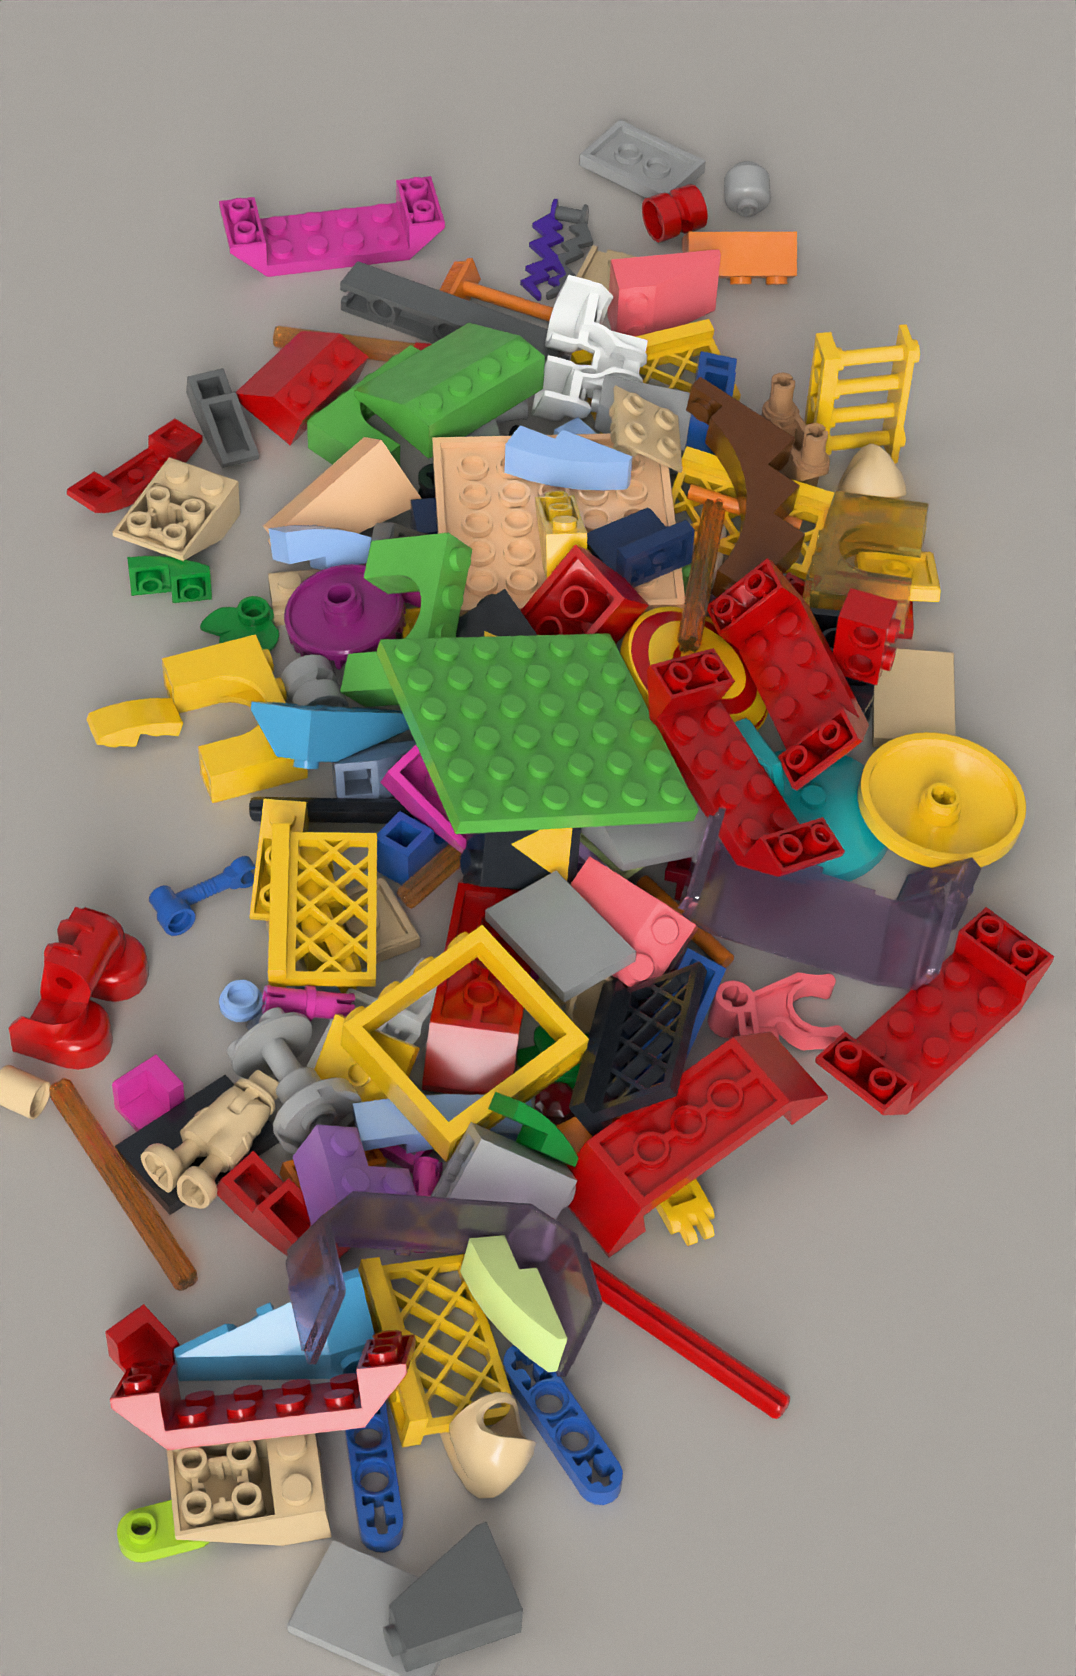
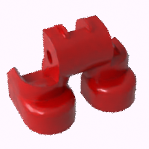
M75 907L69 919L61 920L58 925L57 934L59 942L49 943L45 948L44 969L40 987L41 999L30 1018L20 1016L14 1020L9 1026L13 1052L63 1068L80 1070L91 1068L102 1062L110 1053L113 1043L109 1015L100 1004L90 1000V997L111 1002L128 1000L139 994L146 986L149 970L144 946L137 938L124 933L123 927L115 918L90 908Z

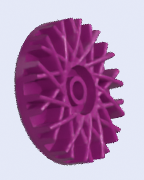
M339 565L321 570L303 581L288 599L284 612V622L290 644H293L295 652L300 653L301 657L321 655L328 660L334 661L336 668L341 670L344 663L346 664L348 654L376 652L381 639H396V632L402 634L403 627H406L404 615L406 610L402 593L387 594L365 580L366 566Z

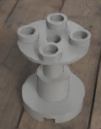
M277 1007L266 1011L260 1017L259 1024L251 1028L243 1037L233 1041L227 1048V1055L231 1059V1066L234 1072L240 1077L248 1079L256 1070L262 1071L266 1075L274 1073L279 1081L276 1095L283 1106L275 1117L273 1131L283 1149L288 1153L295 1154L316 1125L352 1127L355 1123L353 1103L362 1101L348 1080L344 1078L321 1080L313 1068H302L296 1058L305 1050L311 1039L312 1024L301 1013H285L282 1008Z

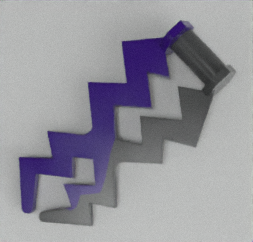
M553 199L551 212L532 223V228L543 237L529 242V247L543 260L525 266V271L531 274V276L520 280V285L537 301H541L542 294L535 285L548 281V284L554 288L546 293V299L550 300L557 297L568 275L576 277L566 265L584 257L581 248L593 246V239L588 228V205L584 204L582 210L559 206L558 199ZM558 220L576 223L569 226V231L576 237L564 241V237L557 232V230L563 229V224ZM561 243V247L566 252L556 254L550 247ZM554 270L559 275L550 278L547 272Z

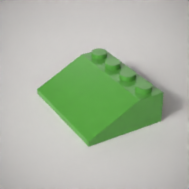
M467 323L355 389L354 396L429 459L433 457L432 437H465L541 391L544 384L545 356L520 335Z

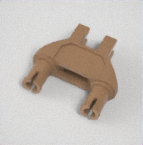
M788 373L774 374L771 379L770 397L763 404L761 416L795 437L789 461L779 472L789 479L817 487L819 476L829 473L830 458L825 451L828 431H825V427L822 424H805L799 415V409L793 402L795 380Z

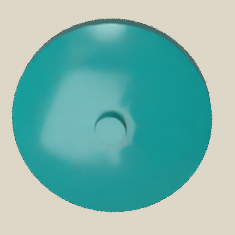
M784 749V750H779V751H776V752H774V753H775V755L778 757V756H779L780 754H782L786 749ZM844 755L797 791L792 788L782 768L785 786L784 796L782 797L799 824L823 817L845 850V853L841 857L780 877L766 875L789 884L807 887H826L852 881L869 872L881 861L888 848L868 828L858 804V786L864 769L863 764Z

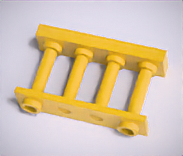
M907 324L899 325L896 345L844 351L841 347H836L831 332L816 333L804 422L806 425L811 423L822 424L825 427V431H828L825 448L827 455H831L832 451L862 448L869 444L884 445L885 451L890 455L895 464L898 463L900 447H904L906 441L904 422L914 363H918L920 359L918 341L912 339ZM893 361L891 374L838 380V371H842L844 366ZM888 390L886 403L834 408V400L839 399L840 395ZM884 418L883 428L880 431L830 436V428L835 427L836 423Z

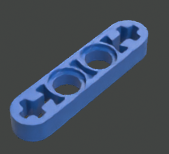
M512 1345L507 1349L503 1359V1369L511 1392L580 1495L594 1505L612 1503L618 1498L622 1488L623 1470L620 1463L557 1371L547 1372L525 1356L516 1346ZM522 1361L526 1366L533 1364L532 1376L536 1384L531 1387L530 1376L523 1368L516 1370V1362ZM554 1395L562 1401L563 1406L557 1412L545 1413L537 1407L536 1401L541 1396ZM578 1432L587 1438L588 1444L582 1450L571 1451L562 1445L561 1439L567 1433ZM593 1457V1468L602 1478L609 1475L608 1486L604 1487L599 1481L591 1484L592 1468L588 1462Z
M385 1401L366 1427L344 1430L359 1536L367 1549L381 1553L396 1548L403 1538V1512ZM364 1429H373L382 1437L380 1443L371 1448L359 1446L354 1438L357 1433ZM377 1472L383 1474L389 1483L381 1491L370 1492L361 1485V1480L367 1474ZM383 1506L384 1520L386 1526H388V1533L378 1534L375 1527L374 1508Z

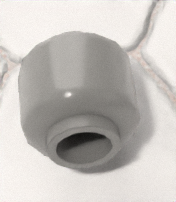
M744 161L736 164L727 172L724 178L725 202L731 211L737 212L744 217H750L768 206L770 202V178L768 172L755 162Z

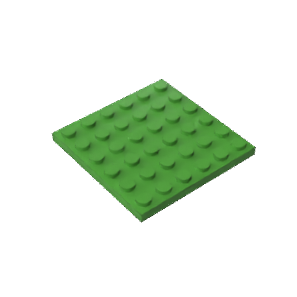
M611 634L380 640L376 653L455 834L694 821L699 809L659 729L650 720L649 710Z

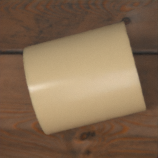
M12 1065L4 1066L0 1070V1106L32 1120L36 1119L44 1110L51 1093L50 1082Z

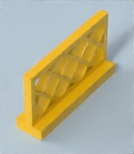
M705 319L636 336L648 340L645 352L647 354V363L640 367L639 371L640 374L645 375L643 383L648 384L652 378L669 385L670 389L676 388L690 393L692 384L680 378L685 370L696 374L698 364L690 361L691 358L699 356L701 351L721 355L713 339L714 328L710 320ZM583 349L571 354L570 361L576 365H591L593 354ZM667 363L680 367L675 377L656 368ZM734 384L732 397L740 401L741 394L736 384ZM588 397L587 402L591 406L592 399ZM591 412V415L595 421L597 413Z
M686 446L682 457L683 471L677 473L671 489L674 513L687 512L693 522L690 525L695 529L694 545L730 555L740 536V532H738L731 521L732 518L738 515L714 508L717 513L716 515L701 520L693 508L701 505V503L686 499L687 496L682 490L683 483L693 484L737 498L732 482L716 455ZM793 480L800 487L794 509L789 515L814 523L816 526L815 529L804 533L805 537L800 551L804 557L802 565L794 563L785 573L791 572L798 578L805 580L830 512L834 492ZM723 522L730 534L719 539L711 536L706 528Z
M272 823L268 985L283 988L306 985L376 987L377 833L290 832V823ZM299 847H318L325 855L310 865L298 855ZM349 847H368V856L356 865H353L342 853ZM332 861L336 862L346 871L334 883H331L319 872ZM298 868H300V869L303 871V872H302L301 874H299V875H298ZM367 868L368 876L363 873ZM309 879H313L324 889L312 901H309L298 892V888ZM354 879L368 889L355 902L341 891ZM331 897H334L347 908L333 920L318 909ZM297 904L302 907V909H300L298 912H297ZM367 904H368V913H367L365 910L362 909V908H364ZM309 915L313 916L324 926L310 939L297 928V925ZM354 915L368 926L355 939L340 927ZM330 934H334L346 945L333 957H330L318 946ZM296 940L301 944V946L298 947L297 949H296ZM365 942H367V949L362 946ZM308 952H311L323 963L316 971H296V962ZM355 952L367 963V972H348L340 963Z
M465 1254L382 1265L380 1257L366 1258L360 1261L358 1271L361 1276L375 1334L387 1330H399L402 1332V1335L413 1334L405 1329L403 1323L410 1313L432 1325L423 1339L415 1335L416 1346L408 1372L388 1397L402 1447L421 1445L424 1435L449 1432L450 1423L458 1413L473 1403L471 1400L480 1387L491 1393L507 1392L512 1395L487 1316L472 1296L460 1272ZM458 1271L462 1284L456 1293L434 1281L438 1273ZM406 1278L420 1287L412 1298L409 1299L393 1289L391 1280ZM426 1290L448 1302L440 1315L418 1304ZM454 1307L473 1317L474 1325L469 1332L446 1320ZM438 1330L461 1342L452 1356L430 1343ZM467 1347L485 1356L487 1365L482 1372L459 1360ZM422 1353L445 1366L436 1380L418 1370L416 1361ZM451 1370L474 1383L465 1397L442 1384ZM434 1394L458 1407L453 1415L432 1417L428 1403ZM500 1403V1408L486 1410L483 1416L484 1424L486 1426L494 1425L502 1420L509 1412L511 1404Z

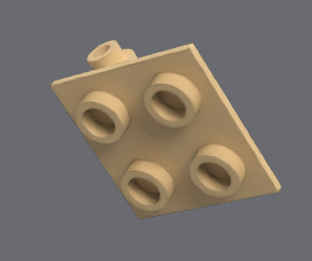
M615 385L613 388L614 402L609 408V416L612 420L610 424V437L612 443H614L612 449L633 456L632 459L639 453L681 473L683 470L678 415L667 408H661L641 398L636 393H630Z

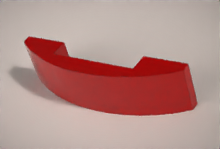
M174 418L148 436L147 449L104 477L95 471L69 487L67 495L94 513H109L126 508L135 503L169 457L186 463L203 442V435Z

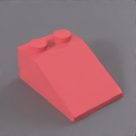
M720 250L611 259L609 292L614 298L608 307L607 313L611 330L636 337L685 325L715 311L721 257Z
M590 856L570 884L636 951V961L611 975L615 979L618 978L620 982L628 987L669 973L698 930L696 924Z

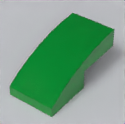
M495 1092L488 1109L522 1124L516 1142L573 1167L576 1166L578 1157L563 1133L548 1118L519 1100Z

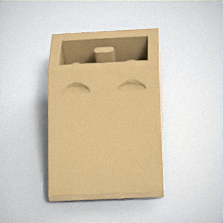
M169 457L113 530V536L184 561L222 540L240 516L239 482Z
M317 1433L167 1450L176 1540L285 1546L332 1537Z

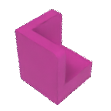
M156 1054L112 1083L115 1109L136 1132L185 1101L183 1082Z

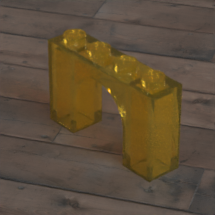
M836 491L832 506L825 507L822 525H824L823 529L826 530H819L816 553H820V555H812L809 578H813V580H806L803 599L807 604H810L809 607L841 610L850 588L898 601L895 618L902 620L899 634H904L910 607L912 578L867 572L852 566L846 559L862 552H880L921 558L926 535L929 503Z

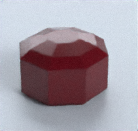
M553 1082L535 1096L534 1109L548 1118L555 1126L576 1117L569 1109L573 1089L567 1083Z

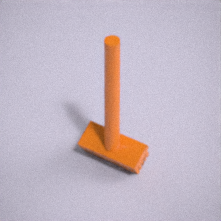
M467 258L466 261H455L439 289L468 301L472 297L548 322L553 307L479 285L478 283L481 278L473 258Z

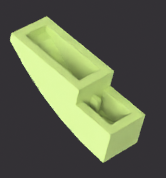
M505 1235L469 1238L460 1272L472 1296L497 1329L525 1356L547 1372H556L568 1338L538 1269L518 1268Z

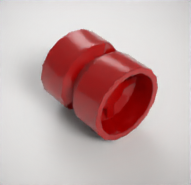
M693 184L670 191V194L663 192L645 198L642 203V216L645 227L651 238L658 243L677 237L680 233L686 234L704 228L707 224L708 213L704 197L696 185Z

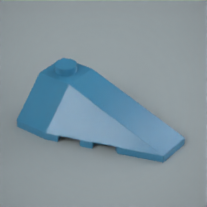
M251 701V711L276 756L294 759L293 767L319 769V762L340 761L409 730L402 710L361 707L346 708L329 705L306 706L295 703Z
M358 1269L310 1282L296 1289L299 1298L274 1309V1306L269 1302L255 1309L257 1315L246 1324L239 1327L233 1324H224L173 1349L178 1380L331 1379L337 1375L355 1372L366 1340L373 1339L372 1336L375 1334Z

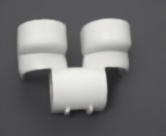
M568 275L551 313L545 346L546 348L565 353H573L579 347L593 354L591 365H576L572 361L548 355L544 365L543 389L534 394L532 416L551 421H560L564 416L571 418L579 417L580 419L587 418L592 410L587 402V398L592 399L594 389L602 390L605 375L643 383L639 371L640 367L647 363V354L645 352L648 340L611 331L602 325L607 309L614 298L602 284Z

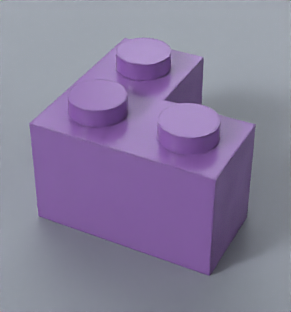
M316 1125L293 1155L314 1234L395 1239L420 1208L409 1169L368 1166L358 1128Z

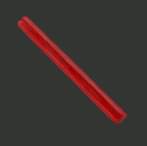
M563 1244L556 1251L552 1258V1265L562 1274L771 1418L778 1419L789 1406L790 1396L785 1391L570 1244Z

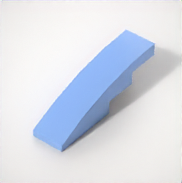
M463 1094L426 1095L428 1100L448 1122L484 1096ZM390 1099L353 1103L355 1126L358 1128L364 1151L401 1144L405 1145L407 1154L434 1149ZM531 1100L525 1103L532 1107ZM506 1117L490 1129V1131L516 1142L522 1124Z

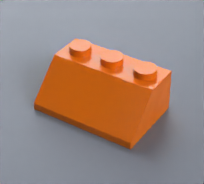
M688 232L682 237V253L719 249L721 257L718 278H730V285H751L752 278H766V285H787V278L797 276V232Z

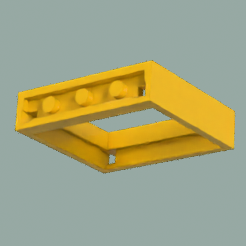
M481 925L470 934L467 932L459 934L451 941L447 950L438 957L430 956L424 959L414 969L413 975L403 982L394 981L382 990L378 999L368 1007L359 1006L351 1011L343 1021L340 1045L443 1160L447 1162L453 1156L471 1122L490 1130L506 1118L488 1109L495 1092L523 1103L528 1102L582 1061L589 1039L487 929ZM478 957L556 1042L448 1122L370 1034Z

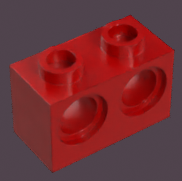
M850 588L838 617L833 655L845 677L878 685L883 670L891 671L897 648L892 647L891 643H896L902 620L895 618L898 601Z

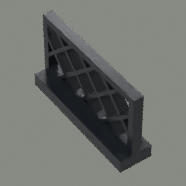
M701 962L627 989L618 978L603 983L588 1036L589 1042L583 1054L569 1104L571 1112L592 1137L609 1126L615 1117L677 1096L707 973ZM686 984L675 996H673V994H674L682 985ZM646 998H649V999H648L645 1003H643L641 1006L638 1004L639 1001H641V1000H643V999H646ZM665 1002H667V1004L653 1018H650V1016L655 1011H657ZM681 1010L680 1014L667 1027H665V1025ZM642 1024H645V1025L635 1034L636 1030H637ZM660 1033L644 1050L642 1049L652 1037ZM673 1041V1045L659 1059L656 1058ZM634 1055H637V1057L627 1065L628 1061ZM649 1064L652 1065L642 1076L634 1081ZM665 1073L663 1083L651 1087ZM626 1087H629V1088L619 1097L620 1092H622Z

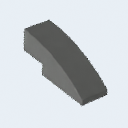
M224 368L188 376L187 396L204 437L220 466L225 468L258 460L259 453L238 396L236 392H232Z

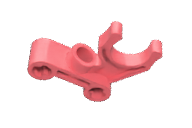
M797 972L754 992L742 982L734 980L725 981L719 985L707 1021L709 1028L720 1037L731 1039L735 1036L772 1032L778 1040L780 1035L789 1044L803 1051L825 1049L844 1033L843 1028L839 1025L817 1027L808 1024L796 1014L793 1007V1002L802 997L813 996L829 999L836 983L835 977L829 973L814 975Z

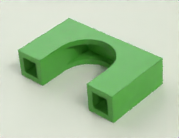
M412 345L408 346L399 354L392 356L388 362L376 371L366 375L362 381L347 392L341 393L336 400L321 411L315 412L307 420L308 449L333 465L363 437L379 439L383 441L400 466V444L366 422L375 413L354 396V390L420 352V350Z
M450 533L371 541L364 579L387 594L420 591V613L406 639L456 638L468 570L471 565L472 548ZM377 653L348 654L340 692L364 707L399 705Z

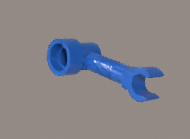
M242 856L234 860L230 866H227L223 873L176 894L167 885L156 888L150 894L149 902L157 912V921L170 936L185 933L192 927L196 918L194 911L190 907L191 905L229 888L235 890L251 887L254 883V874L251 870L255 869L256 865L249 856Z

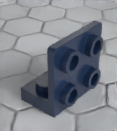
M645 508L588 532L587 549L592 555L624 577L635 588L691 564L695 529L687 520L672 526H665L650 508Z

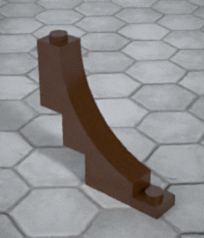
M699 377L691 385L686 411L697 420L709 425L705 443L717 456L732 482L739 504L741 519L739 539L729 557L717 570L712 595L719 597L767 558L772 560L782 574H784L798 560L805 534L784 521L794 509L800 487L799 484L779 472L789 461L795 437L704 378Z

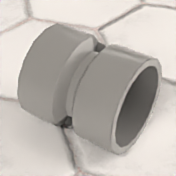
M321 655L302 656L292 661L284 669L281 679L285 686L286 695L291 703L306 706L329 705L349 708L345 695L340 692L341 687L338 684L333 667L326 657Z

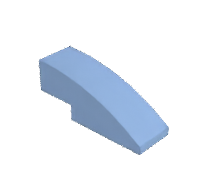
M520 425L505 444L504 473L528 481L562 488L602 491L624 490L631 483L633 456L563 429L554 439Z
M289 525L268 528L273 560L287 564L310 560V567L319 570L339 565L367 563L371 537L318 525Z

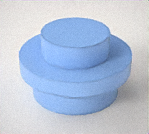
M235 980L230 982L222 991L219 997V1008L227 1019L234 1022H247L261 1013L262 1005L264 1004L262 1002L263 995L252 982Z

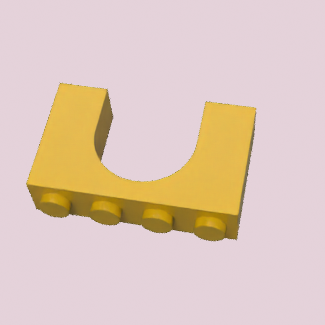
M256 634L162 658L164 686L179 714L219 703H239L251 707V701L286 703L287 695L281 677L275 678L272 673L274 672V664L269 649L262 650ZM259 724L245 734L198 746L200 774L212 803L308 778V769L293 767L294 759L276 756Z

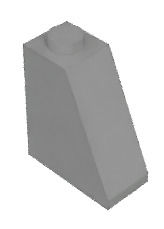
M605 375L602 390L594 389L592 396L591 412L597 413L594 428L603 434L611 433L610 424L612 420L609 416V408L614 402L613 388L616 385L630 393H636L641 398L661 408H667L678 415L681 457H683L691 414L686 411L690 393ZM669 468L670 474L677 475V471Z
M471 1122L427 1203L436 1219L443 1223L556 1221L562 1208H567L572 1202L576 1191L577 1179L565 1163Z

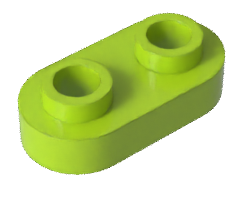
M172 1500L131 1510L121 1518L117 1527L120 1551L126 1558L134 1562L143 1563L202 1548L209 1543L207 1541L176 1540ZM140 1526L150 1528V1531L144 1535L134 1533V1530Z

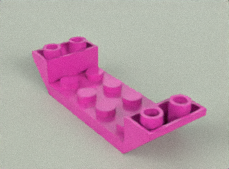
M431 176L396 180V203L307 212L305 214L273 216L260 219L255 197L219 201L230 254L267 277L353 267L357 261L371 265L410 260L445 228L444 217Z

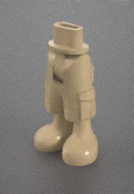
M259 1070L254 1071L248 1079L240 1078L234 1086L221 1094L210 1106L198 1111L180 1130L183 1142L180 1146L172 1150L163 1144L155 1143L149 1145L141 1155V1161L148 1175L161 1189L168 1193L177 1186L178 1197L186 1205L199 1209L206 1208L216 1198L218 1189L215 1179L220 1172L225 1173L228 1170L231 1171L241 1162L243 1157L248 1154L253 1140L260 1134L269 1116L275 1111L274 1101L278 1098L276 1088L279 1082ZM207 1156L199 1167H190L197 1157Z

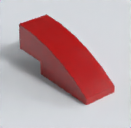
M254 1151L226 1174L217 1185V1196L234 1213L276 1249L318 1277H321L354 1245L346 1236L314 1234L300 1188L290 1178L283 1182Z

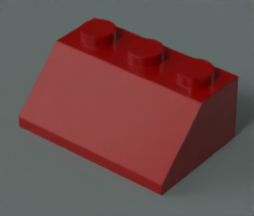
M300 331L236 391L240 405L286 443L291 445L307 430V420L315 412L321 411L357 382L369 357L340 333Z
M575 544L520 611L537 635L611 634L615 644H617L649 604L624 577L583 547Z

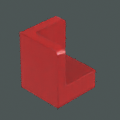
M144 1304L105 1331L108 1354L124 1373L127 1368H131L133 1363L144 1359H159L161 1364L175 1362L173 1349L180 1346L178 1340Z

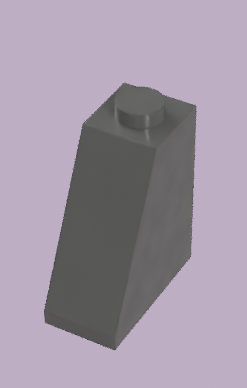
M487 1522L476 1525L389 1604V1625L383 1627V1634L390 1655L392 1657L400 1655L406 1672L521 1633L523 1608Z

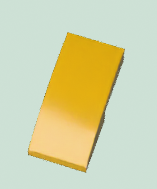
M148 698L116 703L88 713L86 719L96 744L107 747H136L140 734L179 736L183 721L172 698Z

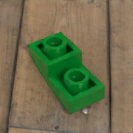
M127 557L131 596L171 592L172 603L212 599L210 567L190 560L182 561L173 557Z

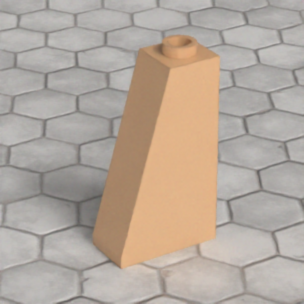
M363 437L264 524L263 527L268 534V528L289 525H318L359 534L374 527L376 523H382L410 510L411 500L422 498L383 441Z

